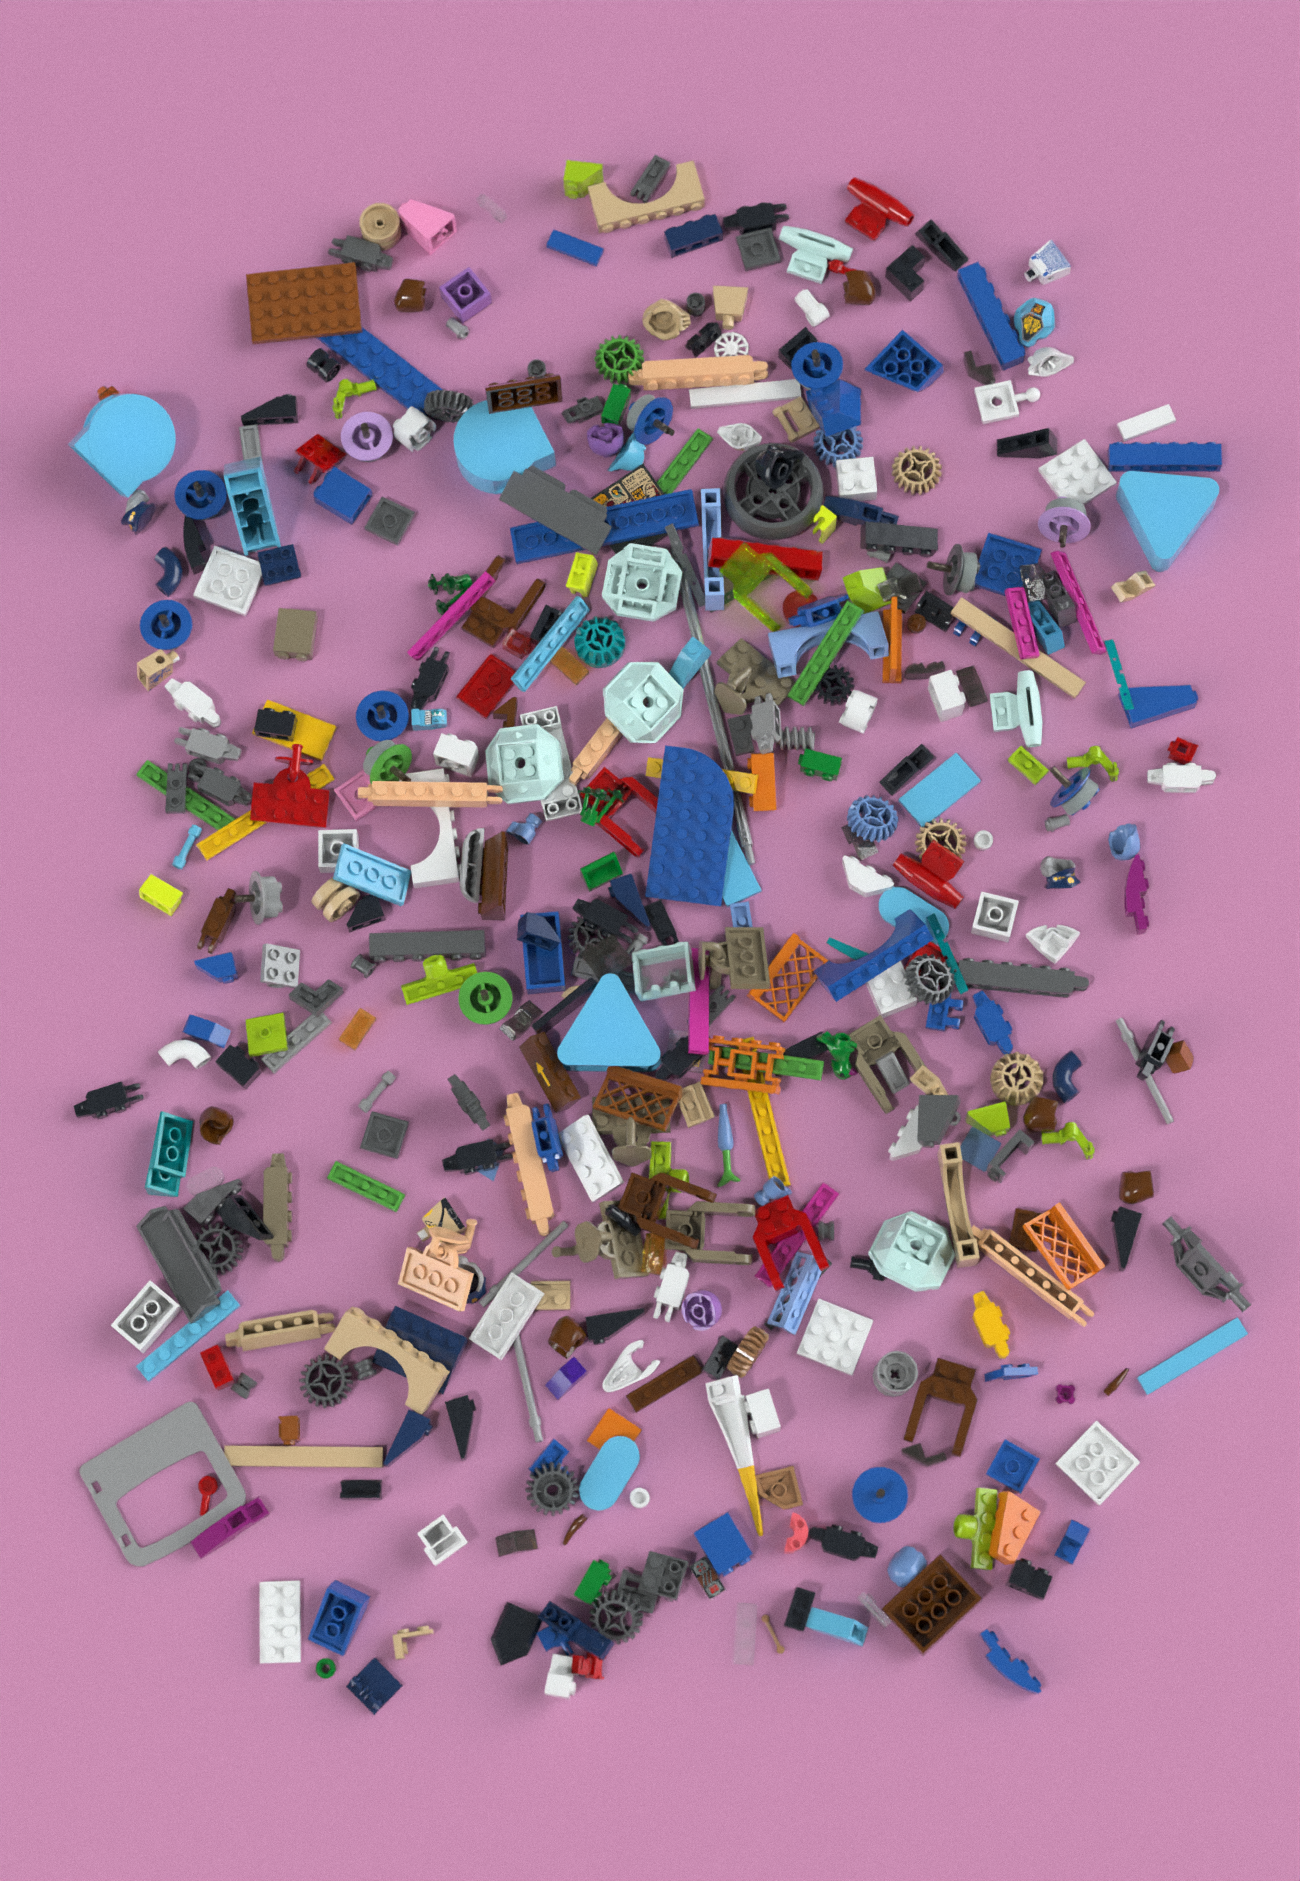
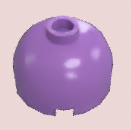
M605 423L604 427H599V424L594 425L587 431L588 445L595 454L605 458L611 457L619 452L624 444L622 427L613 423Z
M699 1290L689 1294L686 1300L683 1301L682 1314L684 1320L694 1326L692 1327L693 1329L703 1331L713 1327L719 1321L722 1314V1305L718 1297L712 1292Z

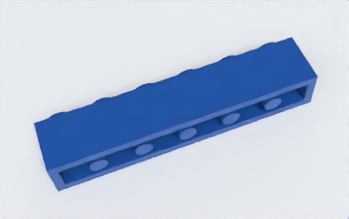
M979 262L959 269L957 279L1004 371L1023 363L1024 355H1026L1025 349L1022 345H1019L1017 333L1014 329H1011L1009 325L1010 319L1001 309L1002 303L994 294L993 284L989 283L986 278L985 268L981 267Z
M1114 442L1109 444L1108 447L1109 472H1220L1222 467V445L1216 444V442H1207L1205 444H1198L1197 442H1188L1187 444H1179L1178 442H1170L1168 444H1161L1160 442H1151L1150 444Z

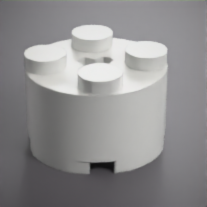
M410 407L401 419H397L394 422V437L411 452H414V449L419 451L431 440L430 433L431 431L435 432L436 424L419 409Z
M853 690L847 700L846 709L839 723L864 734L878 698L858 690Z

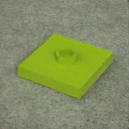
M283 1013L245 1019L250 1057L288 1050L285 1016Z

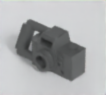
M598 396L591 399L582 397L577 400V405L562 411V416L567 423L578 420L580 424L602 414L604 407Z

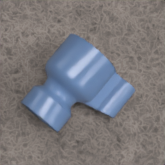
M529 813L526 823L512 822L506 832L520 842L529 845L536 834L535 828H538L542 821L536 815Z
M773 1176L764 1183L763 1190H759L754 1194V1198L761 1206L769 1203L770 1199L782 1198L792 1194V1191L785 1187L779 1178Z

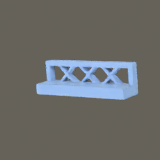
M801 1252L796 1253L783 1284L785 1288L781 1289L767 1324L782 1328L790 1334H796L822 1272L813 1255ZM801 1259H806L804 1265L799 1268ZM795 1277H797L798 1280H797L796 1284H794V1285L792 1286V1285H791L792 1280H793ZM790 1294L789 1301L784 1304L785 1297ZM782 1312L783 1315L780 1323L776 1322L778 1314Z

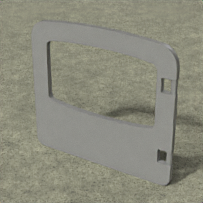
M194 1402L183 1404L84 1463L79 1471L113 1536L122 1549L124 1556L129 1563L135 1566H146L184 1547L222 1517L239 1506H243L246 1501V1493L198 1405ZM200 1451L205 1452L227 1491L226 1499L177 1532L156 1543L140 1548L117 1508V1501L167 1467ZM98 1481L102 1489L99 1493H96L92 1486V1483ZM126 1534L132 1543L127 1547L121 1539Z

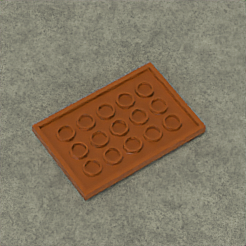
M355 262L246 274L252 344L362 333Z

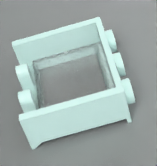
M677 942L673 945L658 946L648 950L642 949L632 953L635 993L640 1002L696 991L692 950L688 942Z

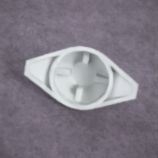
M1040 348L1033 356L1028 358V362L1031 365L1028 368V374L1044 377L1056 374L1074 363V357L1064 354L1055 348Z
M744 423L722 426L717 431L732 448L739 451H746L755 447L762 440L760 434L750 425Z

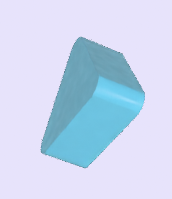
M261 456L224 464L223 475L244 555L247 556L249 555L248 552L270 547H281Z
M1128 471L1121 476L1116 499L1153 570L1164 572L1169 569L1214 508L1219 494V485L1211 478Z
M605 974L601 977L558 1047L557 1055L567 1071L607 1072L608 1066H618L634 1072L655 1071L661 1063V1053L657 1043L619 977L615 974Z

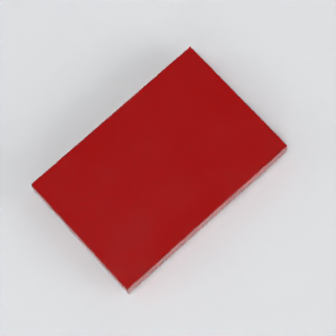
M490 653L456 698L487 720L515 683L511 680V677L516 671Z

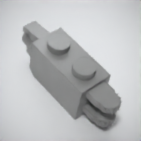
M771 693L766 694V702L763 703L760 696L755 697V705H752V714H750L753 724L751 736L753 740L757 741L759 751L762 754L773 752L774 743L781 739L780 709L773 701Z
M179 727L178 732L189 736V739L187 741L175 738L174 742L185 747L188 755L216 764L224 763L225 759L239 760L242 752L241 749L230 744L226 736L210 734L208 730L203 728L198 730L193 728L190 730Z

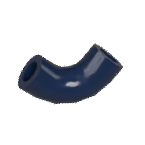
M163 547L154 558L164 570V575L155 586L165 596L170 597L181 583L183 570L181 562L174 552L168 547Z
M1071 1050L1057 1062L1052 1074L1053 1087L1064 1104L1079 1094V1091L1072 1083L1071 1077L1077 1069L1083 1066L1080 1059Z

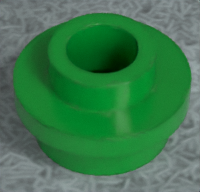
M323 1658L316 1665V1673L323 1679L331 1678L336 1672V1665L331 1659ZM324 1665H329L330 1670L328 1672H323L322 1668Z

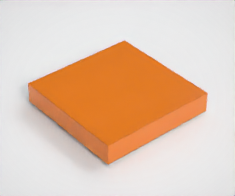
M608 1408L587 1439V1442L600 1450L604 1443L612 1437L625 1436L635 1441L642 1429Z

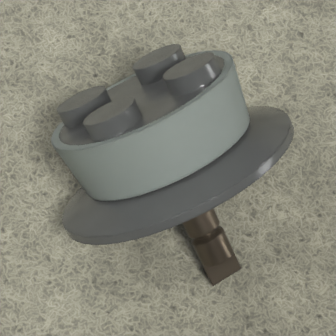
M955 544L949 552L946 564L928 561L927 568L944 572V593L947 596H951L955 590L963 593L973 591L975 577L980 570V563L977 562L975 553L963 552L962 546Z

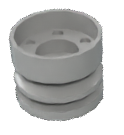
M893 1351L887 1353L874 1367L872 1375L874 1385L878 1391L886 1396L897 1397L905 1394L917 1380L918 1369L916 1362L905 1352ZM897 1372L896 1378L892 1379L890 1377L891 1374Z

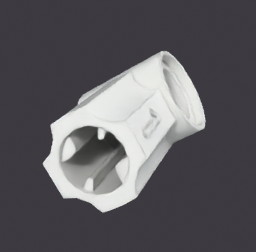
M808 289L802 290L795 297L796 303L804 311L808 322L813 327H816L830 317L826 307L822 303L819 304Z

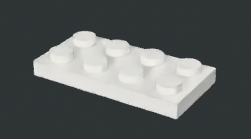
M584 1115L559 1132L560 1142L592 1202L598 1201L624 1183L589 1115Z
M511 1272L468 1339L502 1360L544 1296V1293Z
M300 1581L259 1582L260 1664L301 1662Z

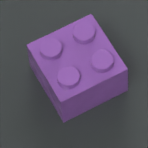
M470 267L439 287L441 297L462 323L492 303L491 293Z

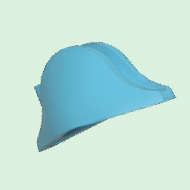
M634 432L607 471L612 472L617 469L632 471L643 464L646 446L636 440Z

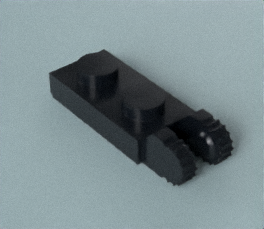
M661 899L644 906L648 920L662 946H668L666 942L668 938H672L674 944L679 942Z

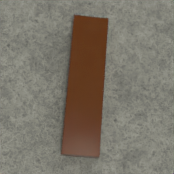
M694 1355L627 1394L626 1397L637 1413L704 1372L700 1371L701 1367Z

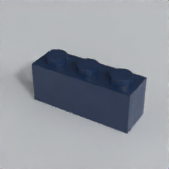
M708 214L701 217V219L690 220L681 226L668 228L664 231V240L671 258L723 241V231L716 214Z

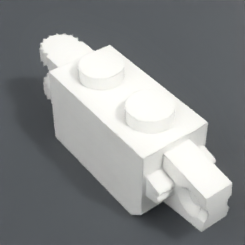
M676 1252L671 1263L661 1271L660 1279L663 1281L661 1287L657 1286L654 1298H657V1305L653 1318L658 1319L661 1307L666 1306L669 1308L665 1315V1321L670 1322L673 1309H680L689 1280V1272L685 1269L687 1255L684 1253Z

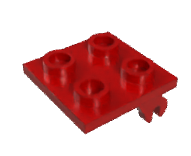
M317 433L295 450L300 459L294 469V473L298 474V472H301L308 460L315 465V469L308 480V483L312 485L313 482H316L321 472L325 473L346 457V453Z

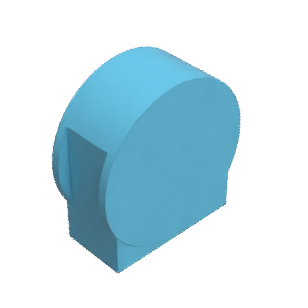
M121 393L108 396L98 402L87 415L83 428L68 445L121 496L128 498L143 481L155 477L168 465L175 449L176 436L172 420L160 404L146 396Z
M487 400L469 408L456 425L454 449L458 468L468 483L483 492L502 494L513 471L522 475L525 468L528 469L530 466H535L542 471L556 466L555 452L532 407L489 414Z

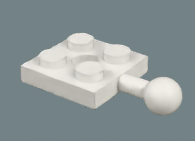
M1011 380L975 387L974 389L983 424L1019 417L1016 402L1024 400L1036 402L1040 398L1039 390L1034 387L1029 388L1026 393L1014 395ZM1000 399L1002 404L995 406L992 404V400Z

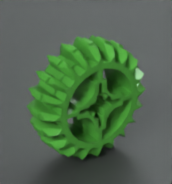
M620 334L618 339L612 336L611 341L605 338V345L600 343L599 349L596 350L597 356L594 357L595 367L599 369V375L604 374L603 378L605 380L610 378L611 383L617 380L618 384L621 383V380H624L627 384L628 373L633 376L632 371L642 369V363L644 362V357H642L643 350H640L639 344L635 345L634 339L629 341L628 336L622 339ZM626 350L633 355L634 359L626 355ZM604 360H608L609 363L613 364V369L608 367Z

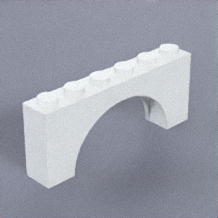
M444 768L406 774L411 779V782H450L449 774H445ZM430 807L439 820L440 835L431 855L422 862L411 865L414 889L460 882L461 864L457 865V858L460 857L459 847L454 844V840L457 839L456 828H452V822L455 821L454 810H450V807Z

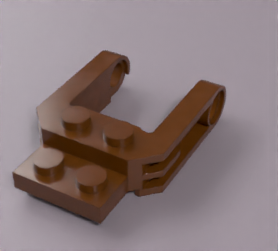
M497 555L486 572L497 580L498 574L507 560ZM537 578L512 614L485 597L491 589L490 587L470 607L471 614L461 627L462 630L494 648L503 633L517 632L543 593L546 583Z
M632 1172L618 1209L636 1216L639 1227L643 1230L696 1249L699 1243L698 1239L657 1224L656 1220L659 1219L668 1196L669 1188L710 1203H714L717 1194L662 1172L650 1179Z
M938 1358L933 1375L919 1384L903 1440L913 1443L927 1395H929L933 1399L956 1406H964L951 1455L961 1458L978 1400L971 1388L976 1369Z

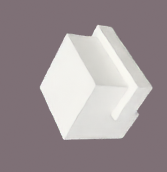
M444 1515L417 1533L426 1545V1548L423 1550L435 1567L468 1544L457 1526L453 1528Z

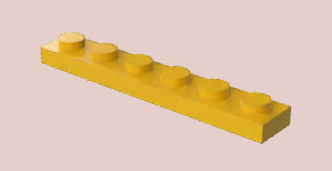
M648 757L645 776L661 778L663 759ZM722 769L733 791L756 794L757 774Z

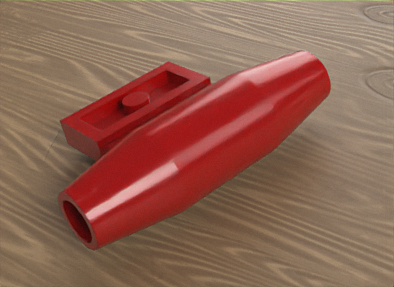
M856 177L850 180L847 190L861 204L855 206L844 220L847 225L875 242L885 228L886 219L905 227L912 223L915 215L898 199L879 187Z
M935 840L930 843L922 855L921 862L901 853L892 865L911 884L934 900L953 909H956L964 898L948 881L955 877L965 861Z

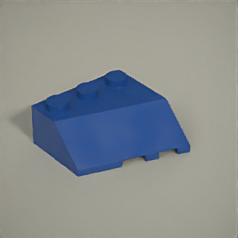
M903 329L864 369L917 393L932 385L944 372L943 365Z
M837 380L828 387L805 391L809 410L826 437L861 425L860 388L843 380Z

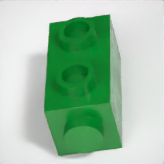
M613 383L601 414V423L621 424L631 398V389L626 385Z
M806 748L804 754L800 753L798 765H801L800 772L810 777H814V775L820 776L825 781H837L842 764L841 757Z
M601 1559L598 1562L593 1560L576 1589L574 1597L592 1606L594 1601L598 1602V1596L603 1594L600 1592L603 1585L608 1586L612 1579V1575H610L611 1569L608 1568L609 1564Z

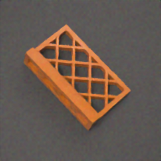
M892 597L890 609H883V629L888 642L889 656L883 657L882 683H901L902 610H897V597Z
M795 933L788 938L768 965L771 989H751L746 995L782 1022L787 1020L817 979L816 975L812 976V972L815 969H811L810 959L817 958L823 964L828 962L826 958L800 940V937ZM798 945L805 949L806 957L796 958L795 949ZM807 959L808 970L798 971L797 960ZM794 961L795 972L785 973L784 964ZM809 973V983L800 985L799 974ZM796 974L797 985L787 986L785 976ZM782 976L784 987L774 988L772 980L774 977ZM798 988V998L789 1000L787 989ZM785 990L786 1000L776 1002L774 991ZM771 991L773 1002L765 1003L760 999L763 992ZM787 1003L788 1011L784 1016L777 1012L776 1004Z
M1060 1202L1022 1226L1068 1291L1090 1277L1095 1276L1106 1267ZM1046 1216L1049 1218L1053 1226L1045 1224ZM1030 1226L1040 1227V1234L1035 1233ZM1044 1229L1052 1231V1238L1044 1236ZM1057 1233L1061 1235L1064 1242L1056 1240ZM1043 1241L1051 1243V1250L1045 1248ZM1056 1245L1064 1247L1063 1254L1055 1252ZM1068 1249L1074 1253L1076 1258L1068 1256ZM1055 1257L1063 1259L1062 1266L1057 1265ZM1067 1261L1075 1263V1270L1067 1268ZM1080 1265L1083 1266L1088 1274L1079 1272ZM1067 1273L1074 1275V1282L1072 1284L1066 1277Z

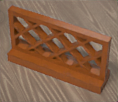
M608 1066L606 1070L607 1075L594 1102L593 1109L627 1120L629 1117H632L636 1123L666 1132L677 1103L681 1101L683 1096L682 1087L618 1066ZM610 1080L617 1082L619 1085L618 1088L609 1091L607 1086ZM629 1087L636 1088L637 1093L627 1097L624 1090ZM622 1091L625 1098L614 1102L611 1095ZM647 1093L654 1094L655 1099L645 1103L642 1095ZM610 1097L612 1104L606 1107L599 1105L602 1099ZM640 1097L643 1104L633 1108L630 1101ZM666 1098L673 1100L672 1104L666 1108H663L660 1102ZM627 1102L630 1110L625 1112L619 1111L617 1106ZM658 1102L661 1110L651 1114L648 1106ZM645 1108L648 1115L643 1118L637 1117L635 1112ZM664 1114L665 1121L662 1125L655 1123L653 1118Z

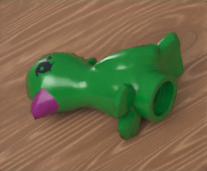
M826 1031L816 1037L817 1041L827 1045L830 1054L835 1059H831V1066L834 1075L838 1079L845 1080L858 1074L849 1060L850 1053L854 1052L855 1048H857V1043L850 1041L849 1035L837 1033L832 1036Z

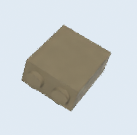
M278 609L273 652L277 658L283 660L296 658L298 661L312 660L318 620L316 611Z

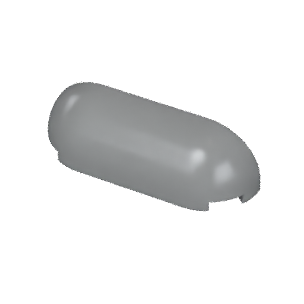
M485 828L471 831L465 837L462 848L460 890L462 895L473 903L479 902Z

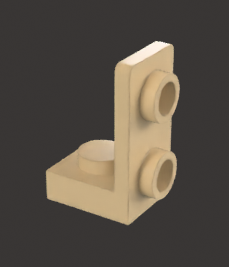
M924 1065L910 1078V1081L926 1095H948L940 1079Z
M429 1626L417 1627V1631L409 1632V1629L397 1630V1634L393 1635L396 1660L405 1659V1654H408L407 1642H403V1639L432 1635L434 1630L429 1629Z

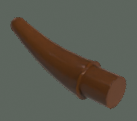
M1125 1368L1103 1390L1108 1397L1122 1383L1129 1371L1128 1368Z
M581 1514L573 1521L564 1538L563 1545H567L574 1533L583 1526L582 1524L587 1520L584 1514Z

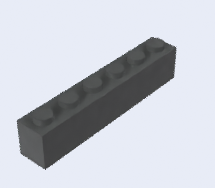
M484 930L369 933V956L376 963H383L385 960L404 962L405 959L421 962L432 955H442L444 958H451L453 961H459L462 958L480 960L481 957H486Z

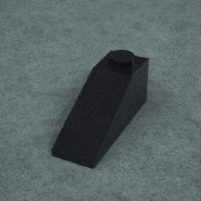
M284 394L277 396L241 415L243 426L298 423L296 395Z
M1050 428L997 439L998 457L1040 459L1057 455V438Z
M230 1195L217 1212L227 1226L253 1238L269 1240L274 1237L243 1195Z
M1119 1206L1117 1211H1113L1110 1222H1113L1112 1231L1119 1271L1124 1272L1142 1213Z
M644 1308L585 1317L589 1343H593V1345L605 1344L606 1340H610L644 1316Z
M468 1395L445 1402L462 1461H465L467 1458L474 1421L473 1411H476L474 1400H469Z

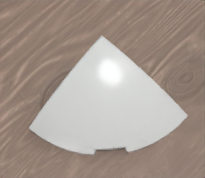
M1043 925L1029 931L1026 934V938L1042 955L1056 964L1073 945L1080 932L1064 925H1057L1056 928L1051 927L1048 929L1047 925Z

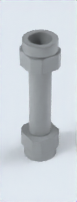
M388 1070L382 1075L381 1082L366 1099L363 1098L358 1105L363 1112L367 1113L373 1107L372 1103L387 1085L391 1086L396 1079Z

